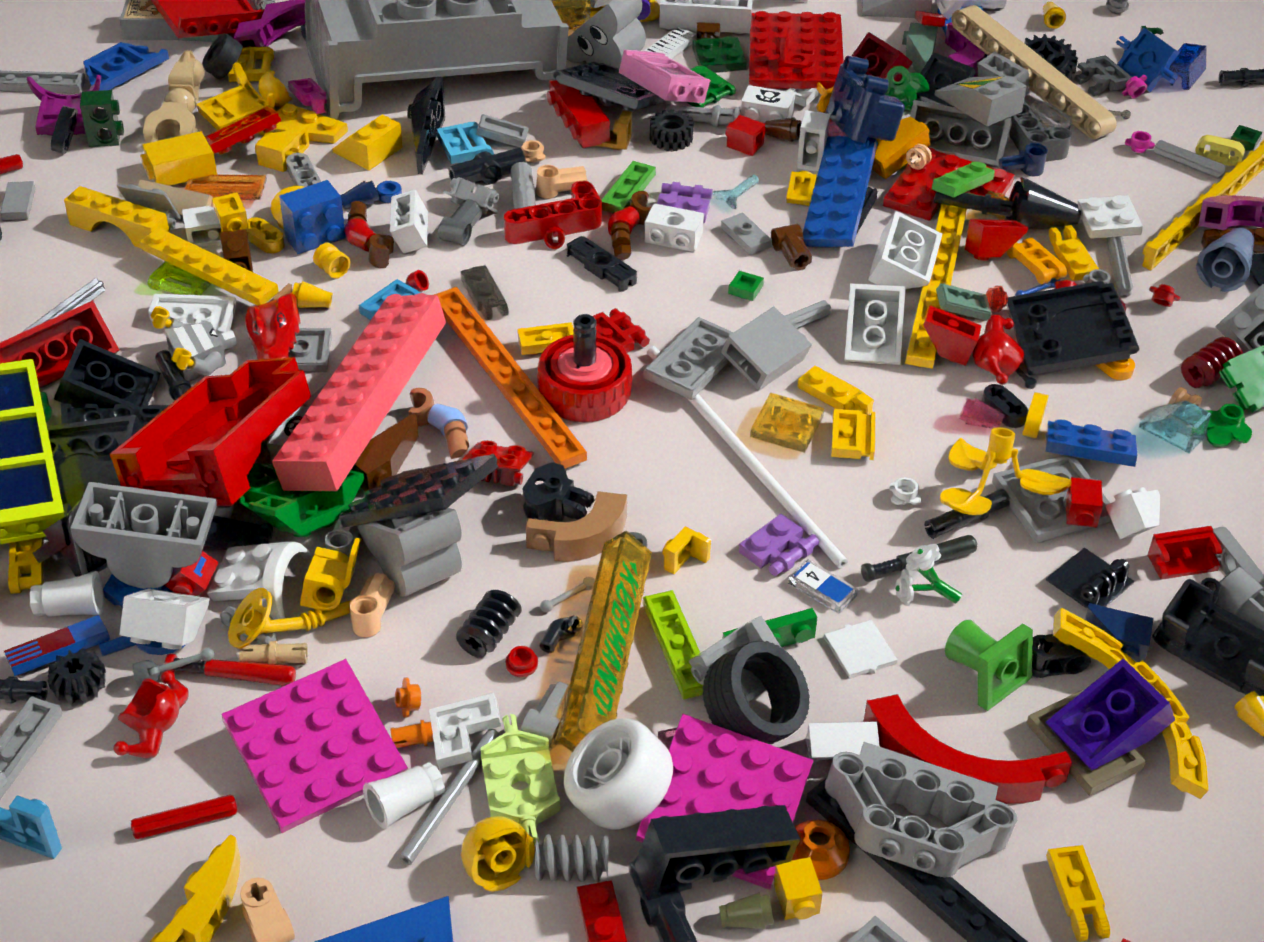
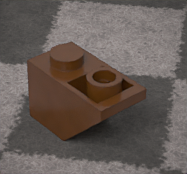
M247 229L220 232L224 259L253 272Z

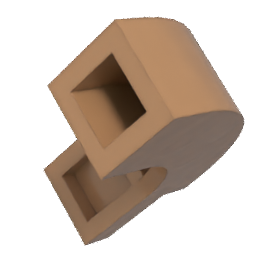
M597 491L595 503L590 513L572 522H554L528 518L526 525V548L554 552V561L560 562L584 560L604 552L618 540L624 530L627 518V495Z

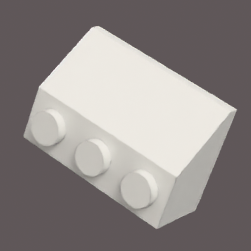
M895 211L881 234L868 280L876 285L905 286V289L927 286L931 279L942 233Z

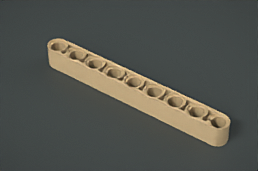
M971 5L952 14L953 27L989 56L993 52H997L1028 70L1029 89L1091 139H1097L1116 129V118L1110 111L981 8Z

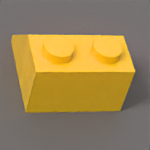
M382 114L332 148V151L367 170H371L403 148L401 123Z

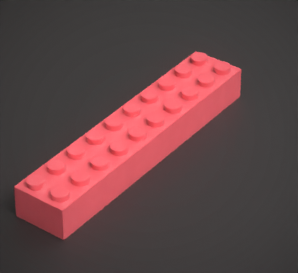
M419 293L415 295L401 296L400 294H393L387 296L272 460L283 491H337L446 324L438 295Z

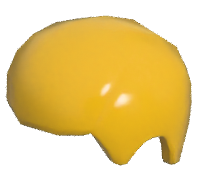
M269 70L259 80V93L264 100H266L267 94L273 93L275 106H284L292 100V97H289L285 85L278 78L274 77L275 71Z

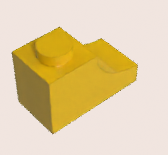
M298 123L286 131L267 132L255 144L258 165L285 172L287 170L286 158L293 153H303L310 146L307 125Z

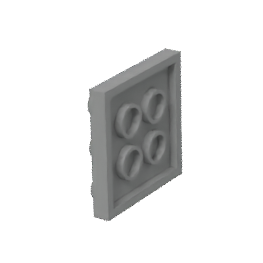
M1067 455L1019 467L1020 471L1023 469H1033L1071 479V477L1092 479L1076 457ZM1014 468L993 474L992 483L997 490L1002 488L1008 493L1010 499L1005 501H1010L1009 507L1035 543L1092 528L1066 524V495L1068 489L1058 494L1042 495L1021 487V479L1015 477ZM1103 493V508L1098 526L1112 522L1105 506L1110 504V502Z

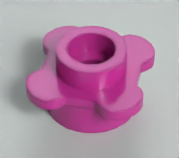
M1142 75L1139 78L1137 76L1130 78L1126 82V89L1122 94L1124 96L1130 95L1131 98H1137L1142 95L1147 89V84L1144 82L1147 79L1146 75Z
M1135 131L1132 133L1131 138L1125 140V144L1131 146V149L1137 153H1143L1147 149L1155 147V143L1151 141V135L1144 131Z

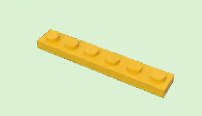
M159 227L140 241L143 251L257 306L267 303L279 293L278 284Z

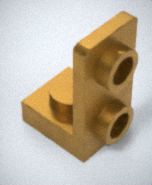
M622 110L619 120L615 119L614 128L610 130V141L602 142V144L596 146L608 147L614 150H627L632 134V111Z

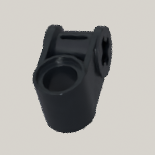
M1053 634L1036 635L1033 637L1032 676L1044 678L1062 674H1077L1087 669L1091 664V659L1086 653L1072 645L1062 643Z

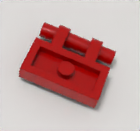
M617 308L610 311V317L603 312L593 316L596 319V335L614 340L627 353L634 350V343H639L642 347H646L650 342L645 330L639 325H634L631 322V318L625 312H620Z

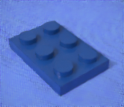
M1062 419L1055 420V422L1048 421L1045 452L1135 467L1138 456L1136 435H1131L1129 431L1123 429H1115L1114 432L1107 431L1092 424H1086L1084 427L1072 425L1070 421Z

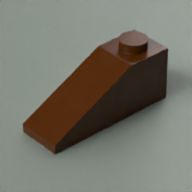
M414 413L370 439L352 467L351 471L364 474V480L360 488L365 492L379 487L381 480L394 476L399 471L419 437L417 416Z

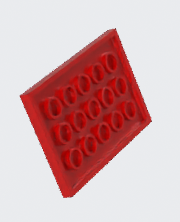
M758 11L752 13L749 85L774 89L817 88V84L821 83L825 89L834 87L840 64L844 62L841 14L826 12L824 14L802 12L800 14L787 11L779 13ZM784 26H789L788 52L811 54L808 68L779 66L780 53H776L777 39H781ZM794 58V59H792V61H794V62H802V61H804L803 59H800V58Z

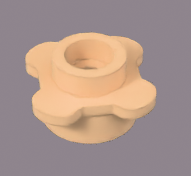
M529 140L520 147L524 152L526 162L533 163L545 159V154L543 153L544 146L539 141Z

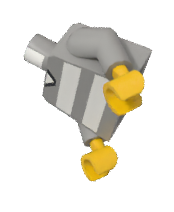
M156 306L151 313L152 324L157 329H162L165 326L168 350L172 355L171 360L176 363L184 380L188 382L203 375L209 376L216 369L223 367L226 364L224 350L237 346L236 337L232 330L217 334L211 322L184 324L174 318L168 319L169 311L161 306Z

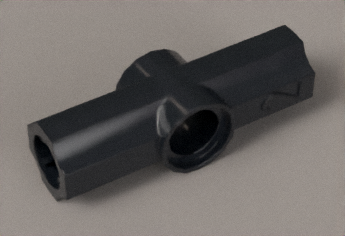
M521 148L493 155L485 151L478 153L471 161L450 166L448 168L449 177L451 180L460 177L473 183L484 181L487 184H493L500 180L502 175L511 173V168L515 163H526V159Z
M637 856L634 861L629 863V873L640 895V905L647 925L654 927L660 942H697L685 916L686 910L681 892H678L676 887L661 890V897L647 900L635 867Z

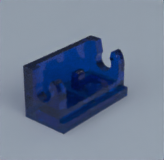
M1184 43L1179 48L1178 52L1180 53L1170 65L1169 70L1181 77L1182 89L1189 90L1206 70V45Z

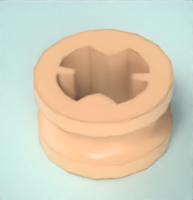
M917 144L908 150L906 159L912 168L920 170L930 163L932 155L927 146Z

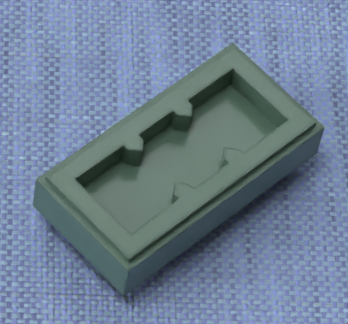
M942 283L936 288L941 310L986 321L992 315L986 294Z

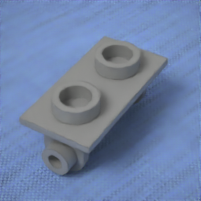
M458 177L451 180V192L443 191V193L451 196L450 201L461 205V203H465L467 199L476 201L484 214H487L488 210L498 212V210L492 208L493 203H497L499 199V194L494 189L478 184L475 193H473L476 184Z

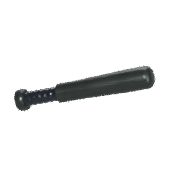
M965 535L938 543L941 557L939 560L934 561V563L974 553L977 550L976 539L972 535ZM912 552L898 555L896 559L878 564H862L861 574L866 582H871L876 576L906 569V558Z

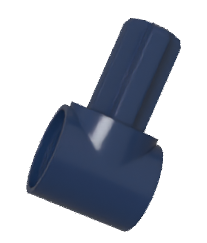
M1030 143L1026 145L1025 150L1019 152V155L1000 158L998 161L999 169L1005 171L1021 169L1028 176H1040L1044 172L1048 149L1040 143Z

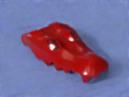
M292 292L285 294L279 299L258 306L252 305L248 307L245 316L246 328L258 360L289 358L288 353L294 349L293 344L297 343L295 334L299 333V324L301 322L296 296Z

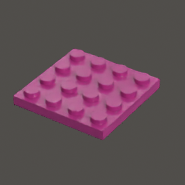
M346 659L222 713V721L281 833L363 795L365 783L385 779L408 770L402 756Z
M682 714L669 748L673 762V775L670 786L660 804L641 821L635 841L643 843L650 820L661 816L672 817L691 815L698 812L711 813L729 809L740 810L761 806L785 805L793 822L814 760ZM775 866L748 874L743 869H739L731 876L770 890L775 877Z

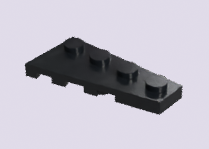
M61 404L62 424L136 415L141 421V429L169 405H142L140 409H131L127 407V404H115L114 408H99L98 404H85L84 408H72L71 404Z

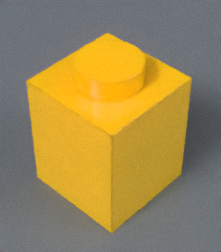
M811 857L776 865L773 885L784 919L797 918L803 920L820 914L823 893Z

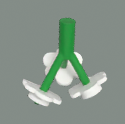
M937 544L919 546L906 558V569L902 570L901 577L897 579L895 586L896 595L900 598L901 602H904L905 606L910 605V601L914 597V591L934 590L955 604L960 600L962 593L940 580L933 568L934 561L939 560L941 557ZM921 574L931 584H913V580Z

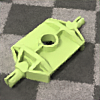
M510 714L511 725L508 715H505L502 718L505 733L480 748L490 816H503L516 821L528 834H531L534 845H536V839L539 842L536 830L537 824L560 811V797H558L552 767L549 739L519 731L516 715ZM519 781L529 784L524 790H516L512 787L515 782Z

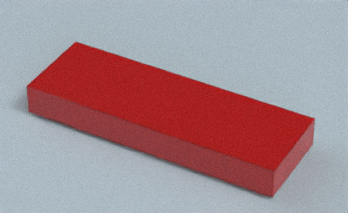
M915 12L916 21L922 25L945 26L946 18L938 13Z

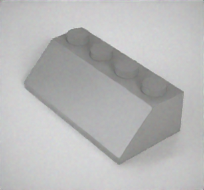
M917 100L913 101L910 116L918 122H923L928 127L930 148L946 154H953L972 162H982L986 165L999 167L998 161L1004 156L1009 137L1011 118H1006L986 126L955 107Z

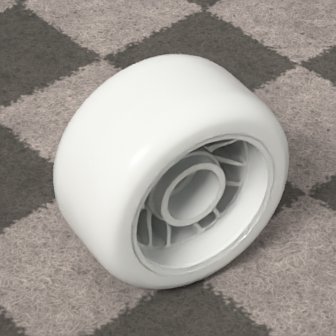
M629 718L610 720L589 732L572 752L564 774L565 792L572 804L594 824L610 830L627 828L646 818L664 798L673 775L672 758L667 747L639 721Z

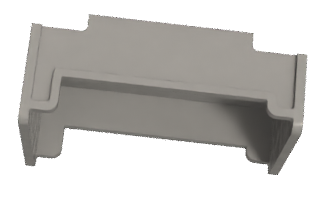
M305 0L307 52L317 83L326 92L327 103L325 107L330 118L339 119V113L356 111L361 107L362 83L534 69L536 77L540 80L552 79L553 81L555 80L553 78L555 71L566 69L569 26L567 23H562L551 0Z

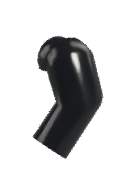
M575 615L554 620L541 640L540 648L546 653H553L559 641L575 637L579 634L583 627L582 620Z

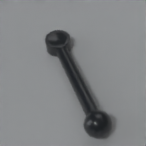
M1019 367L1015 370L1025 381L1026 388L1034 389L1036 387V379L1028 377Z

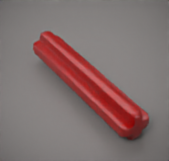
M230 794L134 818L131 820L133 836L135 839H141L237 814L235 797Z

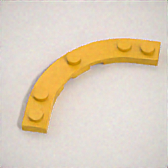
M1060 608L1054 615L1053 636L1062 643L1072 645L1083 651L1090 658L1098 660L1109 669L1124 658L1170 702L1175 721L1166 727L1162 734L1169 754L1171 784L1180 791L1188 792L1201 799L1209 791L1205 754L1200 738L1192 735L1186 724L1189 716L1179 700L1143 660L1136 663L1130 656L1121 650L1123 644L1088 621Z

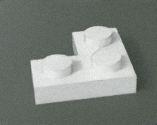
M494 693L429 709L436 760L439 768L472 761L469 734L501 726L498 704Z

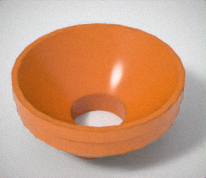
M819 819L807 820L795 826L800 841L792 860L811 857L818 880L833 878L846 868L850 855L849 840L838 826ZM815 832H822L829 837L830 841L825 845H816L810 841L809 836Z

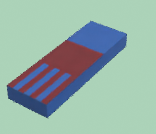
M97 615L4 650V653L14 676H18L56 661V655L66 656L69 649L73 653H77L81 648L85 650L109 641L110 636L100 616Z

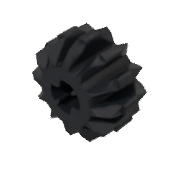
M81 648L77 653H73L69 649L66 656L56 655V663L49 665L48 685L59 701L66 699L70 705L76 700L86 703L87 697H98V689L105 688L106 669L95 651L87 653L84 648Z

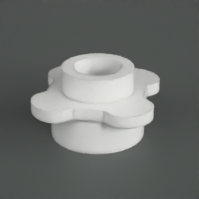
M904 477L890 484L889 489L893 492L891 501L894 504L917 505L921 502V497L918 495L919 485L915 480Z

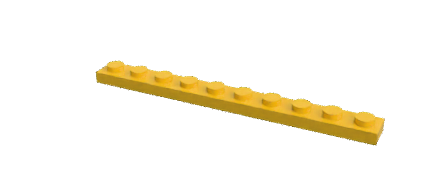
M1264 140L1255 151L1251 150L1246 159L1242 162L1239 161L1230 173L1226 172L1220 182L1214 183L1205 195H1200L1194 205L1188 206L1179 218H1174L1168 228L1162 229L1153 241L1146 243L1142 252L1144 255L1142 267L1148 270L1155 268L1200 227L1199 220L1204 199L1212 196L1236 195L1264 169Z
M941 204L936 231L942 233L930 282L927 286H922L905 364L933 369L937 350L923 323L930 305L941 309L936 288L940 283L951 286L967 213L966 208Z

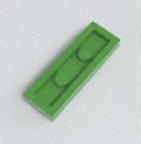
M632 161L601 200L602 210L614 213L630 206L632 195L635 192L644 191L656 175V167Z
M975 161L934 179L932 190L954 198L993 180L995 170L987 168L986 164Z

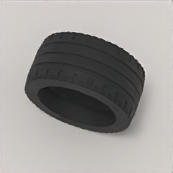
M763 640L745 643L723 654L712 663L706 672L707 674L703 681V701L706 712L709 715L708 717L713 725L771 745L793 734L807 718L810 695L806 678L796 660L779 645L769 643V641L764 642ZM742 668L751 671L762 682L768 692L771 704L769 722L760 718L746 701L741 685Z

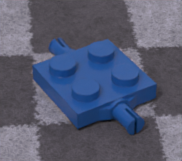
M1143 28L1131 42L1124 36L1119 37L1124 44L1119 40L1116 41V44L1124 49L1123 56L1117 65L1131 77L1137 76L1139 78L1142 75H1146L1147 79L1144 82L1147 84V91L1151 92L1162 77L1169 81V83L1175 82L1171 77L1177 80L1178 75L1170 71L1169 68L1180 52L1146 28Z

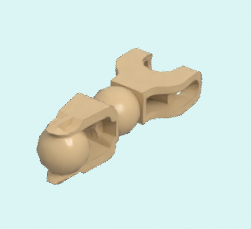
M186 50L180 56L168 76L169 92L164 98L162 107L148 114L143 127L145 143L163 140L171 136L177 137L198 132L195 127L196 119L192 112L195 106H197L196 104L199 103V86L204 78V67L200 61L195 59L193 52L190 50Z

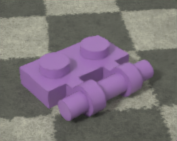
M672 182V184L662 183L657 204L704 213L703 223H705L710 208L709 199H712L713 189L703 188V185L696 184L695 187L684 186L680 182Z
M779 514L739 544V553L759 568H763L770 562L769 571L772 575L777 576L781 572H787L793 568L794 562L798 559L806 558L813 553V548L819 544V539L814 534L803 538L804 529L783 514Z

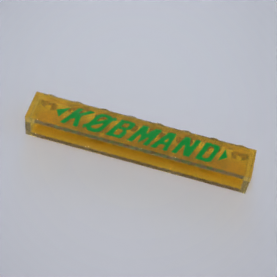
M624 531L604 542L556 737V740L571 752L593 729L617 718L618 704L623 691V681L629 664V654L634 641V631L639 618L641 599L644 594V586L652 554L647 547L628 531Z

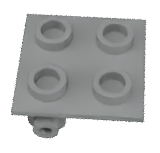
M117 184V188L126 201L165 213L169 230L175 228L176 220L182 221V218L164 191L159 189H142L134 184H129L128 186Z

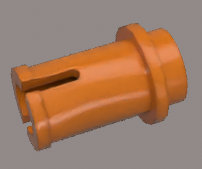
M420 720V724L390 728L391 738L396 748L424 744V747H426L428 743L434 742L431 722L424 723V720Z

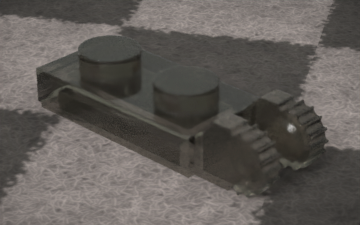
M486 265L460 271L461 281L477 310L481 311L486 320L493 318V307H497L502 316L509 314L505 298Z

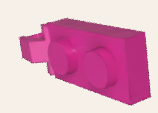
M312 78L288 81L289 91L303 105L311 106L312 111L316 114L326 113L324 104L327 103L326 92Z

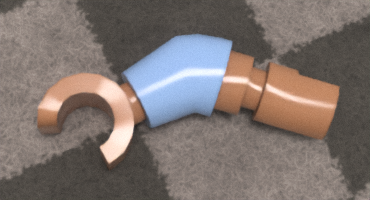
M413 388L409 395L415 408H411L408 411L409 415L414 413L417 416L418 426L431 424L441 431L442 435L447 439L451 459L462 457L469 448V440L466 435L468 424L463 413L457 408L438 403L434 404L433 396L429 390Z

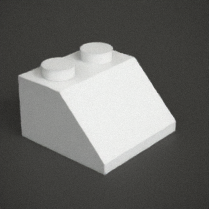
M149 588L124 596L119 635L131 637L130 641L137 644H150L151 641L162 642L163 648L181 649L183 645L194 641L209 606L210 598Z

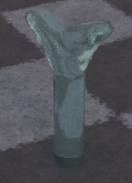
M751 175L731 190L713 191V197L724 200L729 207L736 209L738 197L756 185L759 179L756 175Z

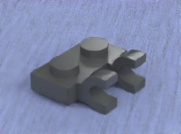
M1104 55L1089 58L1086 63H1078V68L1082 73L1075 75L1074 80L1079 84H1083L1091 78L1096 85L1089 87L1088 92L1096 96L1101 94L1106 88L1112 91L1126 88V82L1132 77Z

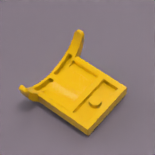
M238 62L233 64V70L239 86L196 104L198 112L216 130L266 106L272 109L275 106L273 93L267 94L266 100H264L253 88L241 64Z

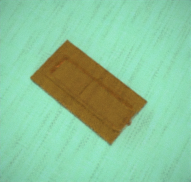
M212 174L189 179L185 189L208 194L213 198L238 193L241 200H261L267 177L266 175Z

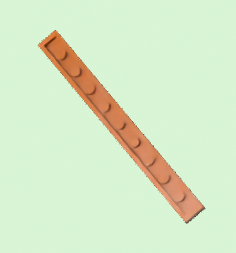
M458 287L434 294L438 295L445 320L554 462L564 465L566 469L586 461L587 451Z

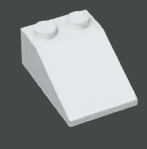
M850 283L844 362L900 365L905 286Z

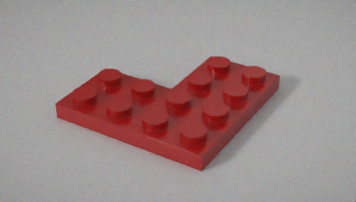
M928 147L932 155L930 163L920 170L914 169L908 164L885 195L883 206L930 221L941 206L939 203H934L936 191L932 190L933 180L960 167L969 165L972 161ZM986 166L995 170L993 180L965 192L981 196L990 194L992 198L1002 199L1013 183L1014 174L1003 169Z

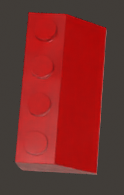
M92 300L0 342V364L33 359L38 386L41 388L63 377L79 339L113 353L118 352L119 348ZM30 385L20 386V387H24V388L31 389V386H30Z

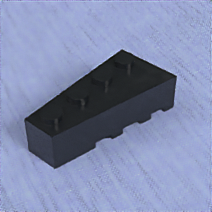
M785 805L761 806L740 810L729 809L711 813L698 812L691 815L672 817L661 816L650 820L635 867L647 900L661 897V890L676 887L678 892L692 889L691 882L711 877L713 883L726 880L727 877L739 869H743L748 874L791 862L800 837Z

